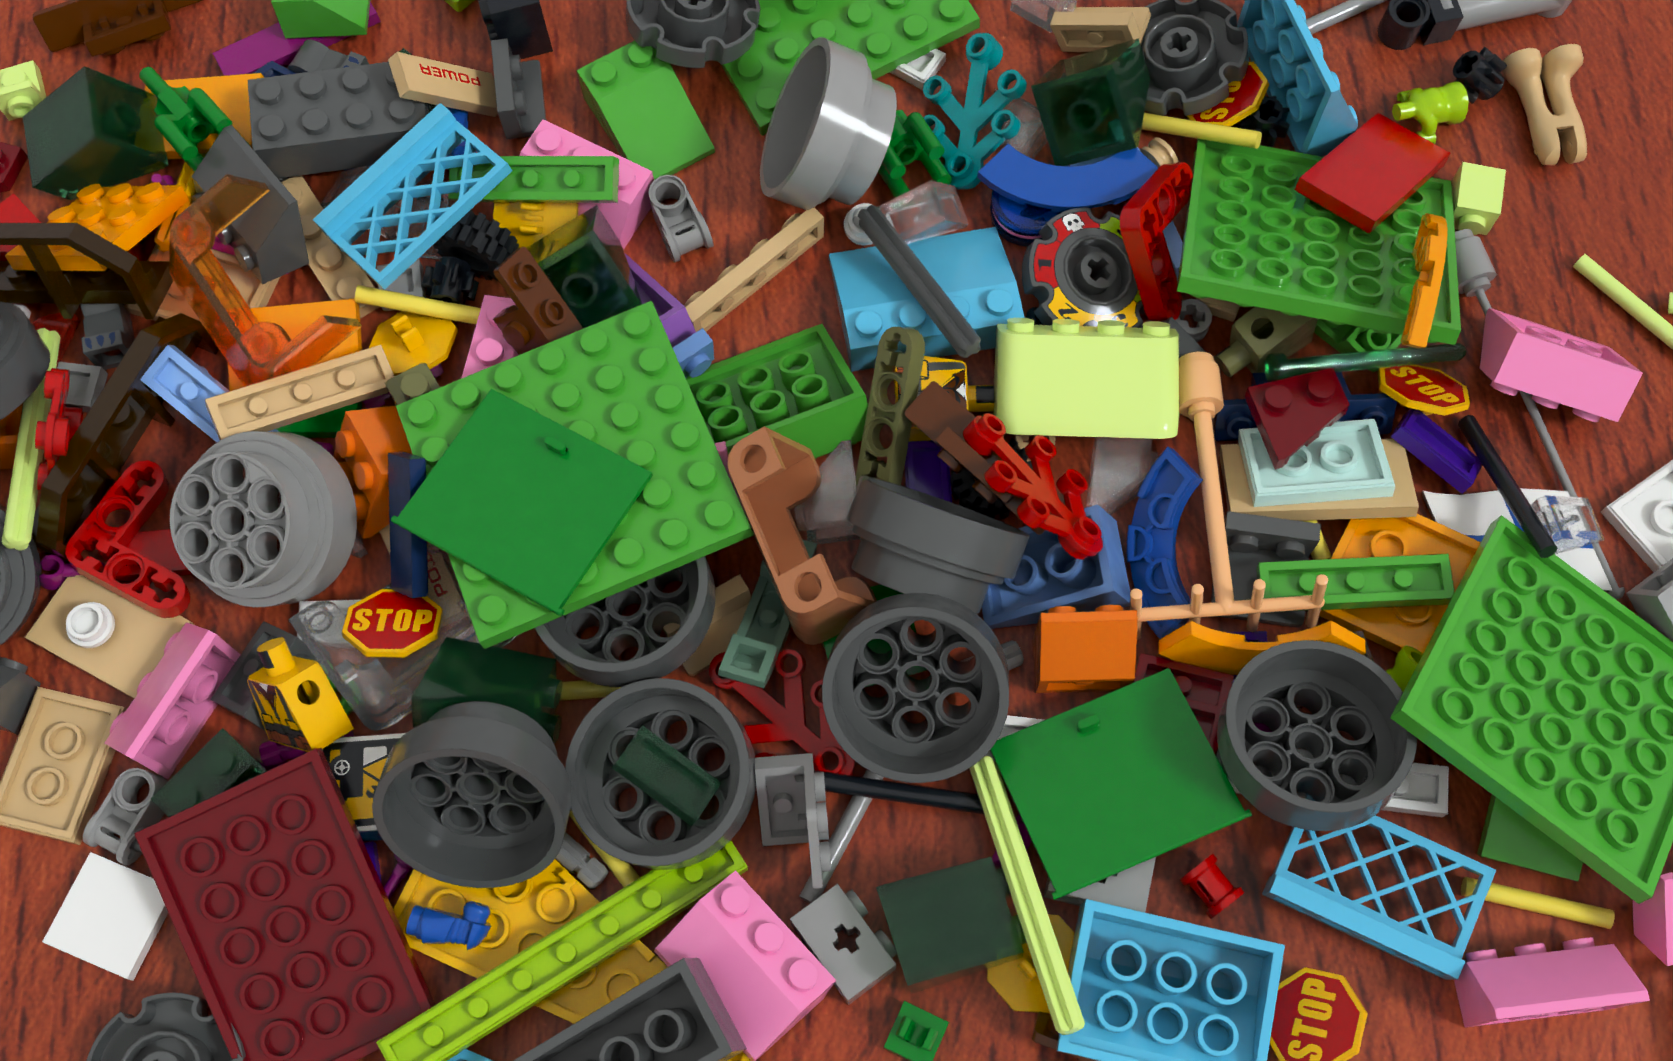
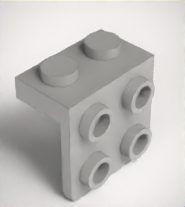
M813 753L754 758L763 846L809 842L813 889L823 888L822 872L831 871L829 841L820 842V840H829L826 802H823L826 801L824 772L814 773Z

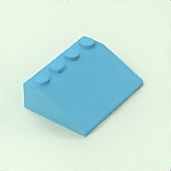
M1245 0L1237 27L1246 28L1249 57L1270 84L1266 91L1268 96H1277L1276 99L1282 104L1283 108L1290 109L1286 122L1290 124L1287 135L1295 151L1321 157L1327 155L1356 131L1358 119L1354 108L1351 105H1347L1340 91L1338 76L1335 72L1330 71L1323 58V49L1320 41L1317 38H1313L1306 24V15L1300 5H1296L1294 0Z
M996 227L905 241L981 338L980 350L996 348L997 324H1007V319L1025 318L1017 282ZM876 246L829 254L851 372L875 368L879 341L882 334L891 327H911L918 330L925 342L924 356L938 358L958 354ZM899 341L898 350L905 353L906 345Z
M1086 899L1079 908L1068 975L1085 1024L1083 1029L1073 1034L1062 1035L1059 1033L1057 1051L1096 1061H1267L1285 945Z

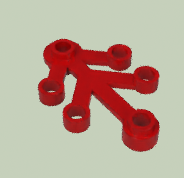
M52 368L51 371H46L44 398L52 399V404L47 421H38L36 426L35 449L44 450L45 458L44 463L39 464L37 489L40 491L43 482L59 457L67 456L69 442L83 421V408L66 406L70 382V370Z
M990 413L976 416L963 430V437L966 443L980 455L990 456L995 452L1002 459L995 461L984 474L989 486L997 492H1007L1025 499L1017 507V514L1023 523L1031 528L1039 527L1057 534L1059 543L1072 557L1083 560L1087 556L1097 555L1103 548L1102 533L1099 526L1092 519L1086 517L1081 495L1088 489V483L1082 474L1074 469H1068L1057 479L1056 485L1064 496V505L1058 497L1049 464L1057 454L1053 443L1046 437L1037 435L1025 447L1026 455L1032 463V470L1004 440L1003 435L1006 433V428L998 417Z
M792 649L784 650L778 654L775 664L776 670L783 676L785 707L763 688L729 678L724 679L722 676H719L718 670L725 652L719 653L712 659L709 666V675L712 682L723 689H735L773 722L743 726L752 744L793 740L807 753H813L814 770L852 775L856 761L844 751L835 739L826 720L823 702H821L818 696V692L823 685V679L814 683L810 691L812 702L819 707L820 737L806 726L802 677L806 668V660L800 652ZM794 655L798 660V667L795 671L788 673L783 666L784 660L788 656ZM762 752L755 755V758L776 755L773 753ZM829 752L836 753L839 758L838 766L833 770L827 769L823 762L825 755Z

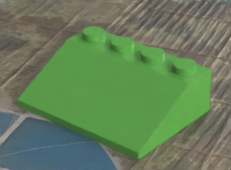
M823 324L710 365L701 375L694 378L690 376L686 378L713 442L725 441L728 454L737 442L764 426L810 448L815 459L862 441L868 409L866 394Z

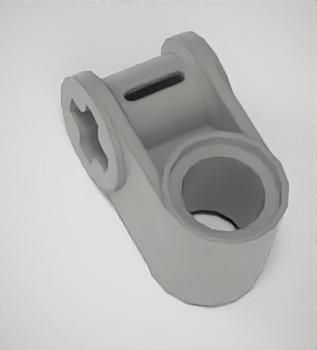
M663 175L656 178L651 183L648 192L653 218L660 230L662 240L674 263L678 262L681 255L702 246L707 249L714 247L705 219L700 211L697 210L685 183L674 175ZM669 198L678 200L673 205L661 204L662 201Z
M140 768L124 771L115 780L113 787L99 810L88 821L83 833V842L90 847L99 845L116 855L117 861L125 866L134 863L142 855L134 833L160 822L173 800L171 784L165 778ZM149 783L150 791L148 796L138 804L137 794L139 789L144 784Z

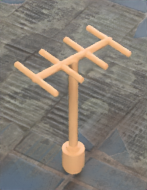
M1191 352L1179 358V412L1194 421L1200 477L1203 479L1201 487L1215 602L1202 603L1204 588L1201 584H1194L1191 590L1190 604L1142 608V591L1135 588L1130 592V610H1137V640L1141 638L1142 622L1189 618V622L1193 621L1200 625L1201 617L1248 614L1246 628L1250 632H1255L1258 629L1261 613L1308 610L1305 624L1313 628L1317 625L1320 610L1325 604L1324 595L1328 584V577L1324 574L1316 577L1312 595L1264 598L1266 583L1262 579H1257L1253 583L1250 600L1234 601L1212 419L1223 409L1224 401L1219 366L1214 362L1213 356L1207 352Z

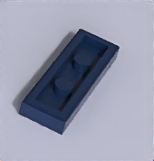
M406 452L388 453L391 589L410 598L426 597L428 593L427 541L391 522V518L394 515L399 516L426 479V460Z

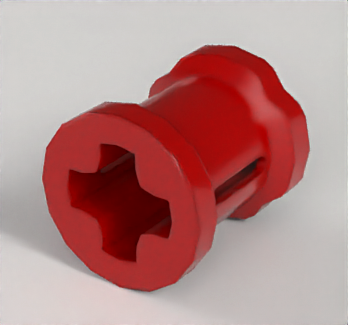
M1211 854L1179 879L1183 885H1190L1207 906L1206 914L1210 919L1245 893L1241 887H1234L1216 865L1218 859L1214 854Z

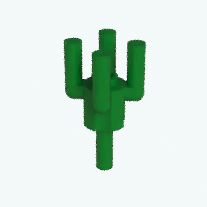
M145 67L140 71L139 78L158 98L154 109L157 116L154 120V125L195 172L204 158L198 151L197 144L205 140L210 133H217L219 135L224 127L232 125V121L202 89L193 88L189 90L185 86L180 88L171 87L152 67Z
M896 110L892 136L878 173L901 207H906L913 202L914 196L902 179L906 172L904 165H908L914 160L921 161L938 188L947 187L951 183L952 177L939 159L944 154V147L923 116L918 112H913L907 117L903 110Z

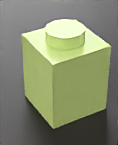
M1462 162L1452 179L1455 230L1471 229L1474 235H1487L1501 215L1505 169Z

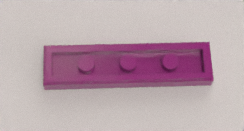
M371 2L368 28L381 22ZM278 22L212 54L224 76L252 74L270 61L283 67L290 65L306 40H315L328 47L350 36L285 38Z

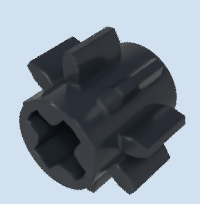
M1484 47L1480 53L1469 51L1463 54L1453 67V75L1457 78L1456 82L1464 85L1468 94V100L1473 104L1477 98L1488 100L1502 89L1505 80L1500 72L1507 67V64L1496 54H1493Z
M1264 96L1259 109L1242 119L1238 127L1260 131L1262 133L1260 145L1273 147L1276 138H1285L1290 124L1286 122L1290 109L1283 108L1282 104L1276 99L1277 96Z
M442 257L439 261H436L435 268L426 266L422 286L427 288L426 295H429L430 299L465 305L466 299L475 301L479 282L474 280L476 273L471 271V266L466 261L456 257Z

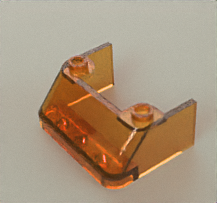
M227 174L172 222L168 267L171 278L243 386L246 387L315 365L360 329L362 325L358 319L322 315L291 340L280 325L258 321L211 249L215 243L216 236L267 194L270 189L266 183Z

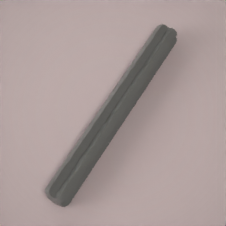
M870 205L867 209H861L858 213L860 227L955 351L963 358L977 354L981 349V338L881 210L874 205Z

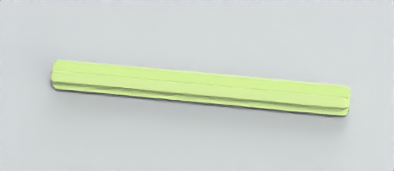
M40 328L37 332L49 349L50 363L47 371H51L52 368L57 366L61 337L55 330L48 331L46 328ZM45 376L37 389L23 402L1 541L7 549L25 550L28 548L32 537L38 496L39 464L43 462L44 450L35 449L36 426L38 421H47L52 399L44 398Z
M984 756L969 769L1055 1030L1062 1035L1073 1034L1083 1029L1085 1022L996 762L990 756Z

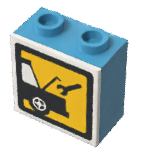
M405 733L344 737L337 739L322 749L363 841L383 840L373 818V797L388 754Z

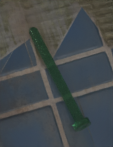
M1456 343L1455 345H1429L1426 348L1408 347L1287 359L1284 353H1272L1265 360V375L1267 381L1272 382L1332 367L1335 372L1457 361L1465 357L1467 351L1464 345Z

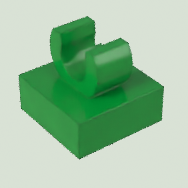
M904 1001L883 1049L908 1061H933L949 1022Z

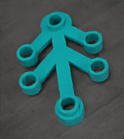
M977 33L970 37L966 44V57L971 62L964 108L951 93L950 84L941 76L935 75L930 77L923 86L925 97L933 104L939 105L960 130L957 148L944 134L945 125L934 115L923 117L929 127L935 125L933 133L945 150L942 155L946 160L944 167L952 177L949 185L955 189L962 190L976 187L981 182L977 178V174L984 166L983 161L1005 140L1015 137L1021 127L1020 120L1010 110H1002L1012 100L1020 98L1026 91L1027 82L1018 71L1011 69L1003 72L997 82L998 90L983 103L987 73L995 68L1003 57L1001 44L989 33ZM1017 80L1015 86L1008 89V85L1012 81ZM938 86H941L940 91L937 94L933 95L934 90ZM1011 120L1009 126L1001 130L1004 122ZM991 121L992 131L977 143L978 132ZM964 164H966L965 167H964V169L961 170V171H959L960 168H961Z

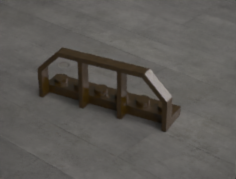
M0 223V245H22L35 270H13L8 261H0V302L55 303L64 319H72L80 304H137L145 319H154L177 275L170 261H139L134 255L78 223ZM48 245H68L104 265L107 269L105 271H62Z
M182 313L168 319L159 316L154 325L144 328L139 332L70 440L67 456L59 457L42 484L40 504L35 510L32 538L38 551L46 555H56L64 563L70 564L65 554L68 541L102 500L110 486H113L121 476L119 473L151 420H156L169 427L173 425L175 419L162 406L164 399L140 379L167 345L176 346L189 358L192 357L197 347L216 355L220 346L199 320Z

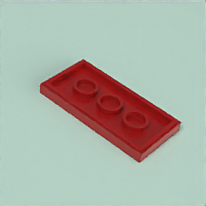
M1377 113L1299 178L1294 190L1370 234L1446 164L1451 153L1384 115Z

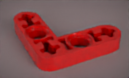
M1185 162L1161 165L1128 201L1120 214L1122 239L1145 313L1151 321H1163L1169 319V317L1176 320L1182 309L1181 292H1177L1178 281L1163 230L1189 201L1193 173L1190 166Z
M144 460L131 464L122 473L70 538L66 545L65 554L74 570L85 578L156 616L173 618L182 614L190 603V592L184 580L171 570L127 548V545L169 491V482L162 468L155 462ZM152 478L155 482L152 487L143 485L139 488L137 485L140 479L148 481ZM135 498L139 501V505H135L133 502ZM125 509L130 512V518L124 525L111 527L106 524V519L112 511ZM96 548L101 557L107 561L105 567L101 561L91 556L83 559L81 552L85 549L93 551ZM136 565L141 568L140 575L134 582L122 584L116 581V575L122 567ZM153 581L155 587L164 592H169L173 588L176 597L173 600L164 598L161 601L157 593L149 588Z

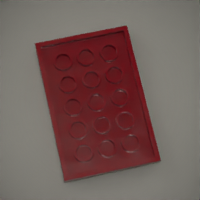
M316 748L134 833L232 1059H237V1054L242 1057L233 1032V1025L245 1050L246 1057L243 1061H356L379 1050L376 1043L378 1040L435 1006V1002L322 748Z

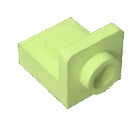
M33 60L0 70V110L9 121L17 118H26L34 113L49 109L41 71Z

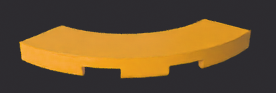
M1429 213L1422 215L1412 252L1415 259V269L1420 274L1412 289L1407 318L1400 341L1402 345L1414 348H1426L1439 296L1447 248L1448 229L1446 219L1443 216Z
M1331 620L1303 631L1277 635L1276 642H1246L1245 635L1210 629L1190 621L1159 639L1158 654L1177 662L1238 675L1252 658L1282 643L1302 640L1330 642L1352 649L1362 655L1366 654V645L1364 638Z

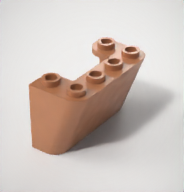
M764 426L741 439L733 446L728 456V469L738 499L751 526L754 539L793 632L803 643L816 645L838 635L851 618L877 600L871 587L862 579L845 577L834 582L824 556L817 554L812 558L809 557L790 509L805 502L816 493L821 480L819 467L810 448Z

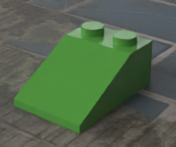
M634 40L576 71L584 100L621 157L651 170L655 180L659 176L673 175L715 153V147L671 64L656 58L657 49L651 46L641 47Z

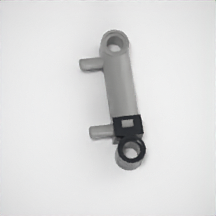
M1391 0L1378 25L1377 32L1381 42L1388 48L1405 50L1416 42L1419 35L1424 46L1451 40L1455 31L1534 14L1546 18H1555L1565 12L1572 0Z

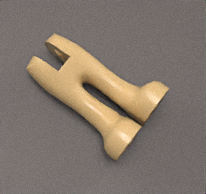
M1578 44L1561 45L1552 49L1543 58L1540 51L1536 48L1521 49L1503 60L1507 64V67L1502 71L1508 83L1518 92L1527 116L1534 154L1538 156L1542 165L1554 166L1557 164L1560 157V143L1564 159L1568 164L1581 162L1587 156L1585 129L1574 103L1570 87L1571 78L1581 67L1584 60L1581 46ZM1542 82L1544 84L1554 115L1550 113L1546 106L1543 95Z

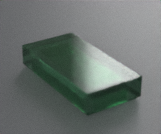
M643 725L612 767L613 770L691 826L698 820L721 785V782Z

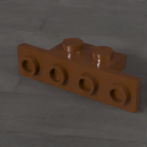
M69 0L34 12L33 21L49 50L52 52L84 42L92 57L102 53L112 55L122 51L128 44L140 40L153 41L165 34V31L171 30L168 12L202 0Z
M526 247L516 249L494 269L495 277L516 305L503 309L493 320L502 331L504 339L515 349L518 355L583 329Z
M932 381L905 410L906 418L942 449L937 454V457L950 469L958 474L963 468L976 479V482L971 487L991 505L998 499L1019 518L1017 507L1025 499L1007 492H997L985 480V472L995 461L1002 459L995 452L990 456L978 454L966 443L963 437V430L975 416L937 382ZM1057 490L1059 499L1065 505L1064 496ZM1029 527L1037 535H1041L1045 531L1039 527Z

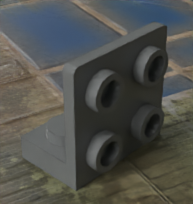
M1227 511L1224 521L1234 601L1251 599L1253 583L1257 580L1256 568L1259 562L1309 560V555L1320 541L1321 524ZM1213 584L1211 602H1215ZM1305 611L1261 613L1259 622L1299 628L1304 623ZM1248 614L1228 615V616H1218V617H1225V618H1232V619H1239V620H1246V621H1247V619H1248Z

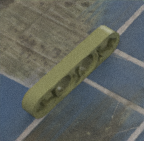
M891 327L882 334L879 341L856 472V487L860 476L874 478L875 474H877L879 479L901 485L912 422L906 418L904 412L917 398L925 354L923 336L914 328ZM899 341L906 345L905 353L898 350ZM893 366L903 368V372H892ZM896 380L901 388V396L899 401L893 405L888 399L887 389L891 381ZM886 424L893 433V441L887 449L881 445L879 439L881 428ZM877 457H887V463H884V460L877 461Z

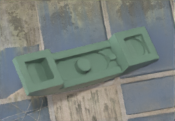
M802 539L809 557H814L817 543ZM764 560L761 563L760 577L737 634L732 635L718 670L719 676L764 688L770 679L778 654L782 652L791 629V624Z

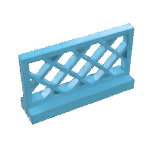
M439 103L323 209L313 221L334 245L346 253L385 290L513 170L506 161L460 124L450 110ZM465 141L463 155L448 156L457 146ZM491 163L494 166L483 177L472 179L473 165ZM462 167L461 180L443 182L445 169ZM430 171H434L432 184L415 186ZM459 192V199L451 207L440 208L442 194ZM431 196L429 210L411 212L413 198ZM402 200L399 214L384 215L393 205ZM427 222L426 230L419 237L408 238L410 224ZM398 226L397 240L379 242L382 227ZM367 229H370L368 243L351 245ZM395 252L394 260L379 272L376 269L377 255L379 253Z
M1306 794L1305 799L1315 801L1310 795ZM1376 815L1356 826L1336 830L1320 837L1316 836L1315 831L1305 829L1309 841L1301 844L1298 843L1304 829L1292 826L1272 876L1268 878L1262 895L1445 980L1459 979L1465 964V960H1462L1463 954L1496 869ZM1369 825L1380 831L1387 850L1363 858L1352 830ZM1344 834L1355 862L1331 870L1319 842ZM1391 836L1406 843L1395 847ZM1312 845L1323 873L1305 879L1288 871L1295 851ZM1415 846L1426 852L1433 871L1409 879L1398 851ZM1390 855L1401 883L1377 891L1365 863ZM1438 857L1453 864L1442 867ZM1358 867L1369 894L1351 900L1341 895L1333 875ZM1462 867L1479 875L1472 895L1456 900L1445 872ZM1436 876L1448 904L1423 912L1412 885ZM1326 878L1330 890L1314 882ZM1404 888L1415 916L1398 922L1387 916L1380 896ZM1372 900L1376 911L1361 903ZM1469 903L1463 916L1459 906ZM1451 910L1459 928L1452 946L1435 939L1426 918ZM1418 921L1422 932L1407 925Z

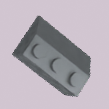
M232 125L224 127L192 175L196 194L192 196V202L199 216L203 220L209 218L213 223L214 231L223 245L230 244L233 247L235 256L243 270L246 272L251 270L260 282L265 284L309 264L298 202Z

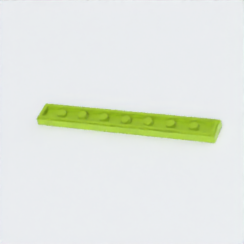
M729 841L711 857L691 866L669 870L653 869L376 1043L386 1061H447L696 904L735 870L739 875L748 871V866L733 842Z

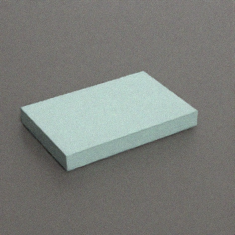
M1375 419L1337 421L1332 426L1325 427L1317 439L1307 447L1305 445L1289 458L1288 463L1279 469L1274 468L1258 428L1239 429L1238 443L1254 507L1393 497L1395 483Z

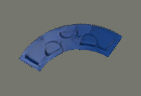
M1132 143L1102 161L1070 167L1036 161L1017 151L1010 144H1007L978 171L977 178L990 189L1018 204L1024 205L1026 203L1036 207L1051 209V212L1062 213L1074 208L1088 207L1091 209L1111 203L1114 205L1133 197L1155 173L1158 167Z
M1167 447L1145 476L1137 493L1139 498L1134 510L1132 524L1128 525L1127 562H1130L1134 587L1142 591V608L1190 604L1191 601L1183 586L1177 567L1176 535L1182 512L1189 498L1203 479L1170 447ZM1189 618L1147 621L1156 636L1161 639L1185 625Z

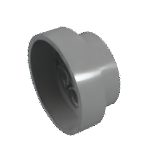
M818 37L813 40L802 52L782 88L767 130L760 165V185L765 196L803 210H810L828 198L851 205L857 202L867 191L883 162L890 143L896 118L897 98L892 86L872 79L867 59L862 52L824 37Z
M249 431L237 433L220 440L210 447L184 474L174 492L170 508L171 536L175 549L184 565L217 595L232 603L247 607H270L298 603L318 595L331 585L342 572L351 555L356 537V503L352 487L345 472L336 459L321 445L294 433ZM243 468H245V479L243 478ZM278 492L281 494L280 505L278 503ZM242 515H244V526L242 524ZM277 539H279V542H280V551H279V552H278V549H277ZM241 561H242L243 567H244L243 573H242V570H241Z

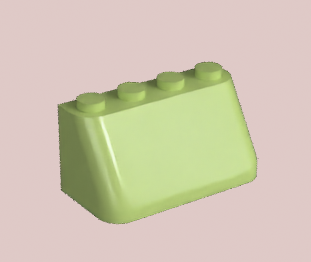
M1029 318L1007 319V324H997L993 415L1003 422L1007 434L1167 439L1178 435L1179 334L1176 329L1170 328L1169 323L1148 321L1143 323V328L1125 327L1124 322L1116 320L1098 321L1097 326H1079L1080 322L1077 320L1055 319L1052 321V325H1034V320Z

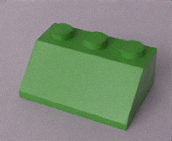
M271 0L285 38L367 35L371 0Z

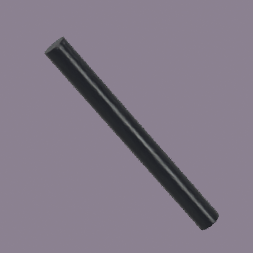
M1473 415L1463 417L1458 422L1459 428L1541 558L1552 556L1558 549L1478 421Z
M824 772L826 792L984 814L978 794Z

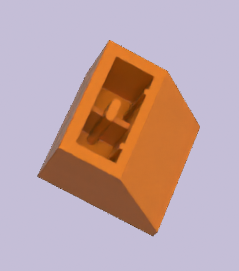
M396 406L345 411L341 429L336 433L335 437L336 448L333 457L342 467L352 487L357 510V529L363 539L374 536L390 524L388 453L406 452L412 454Z
M1103 605L1095 608V611L1076 612V608L1071 606H1057L1048 609L1047 613H1041L1032 639L1036 693L1115 691L1132 684L1135 679L1137 610L1124 611L1123 606Z

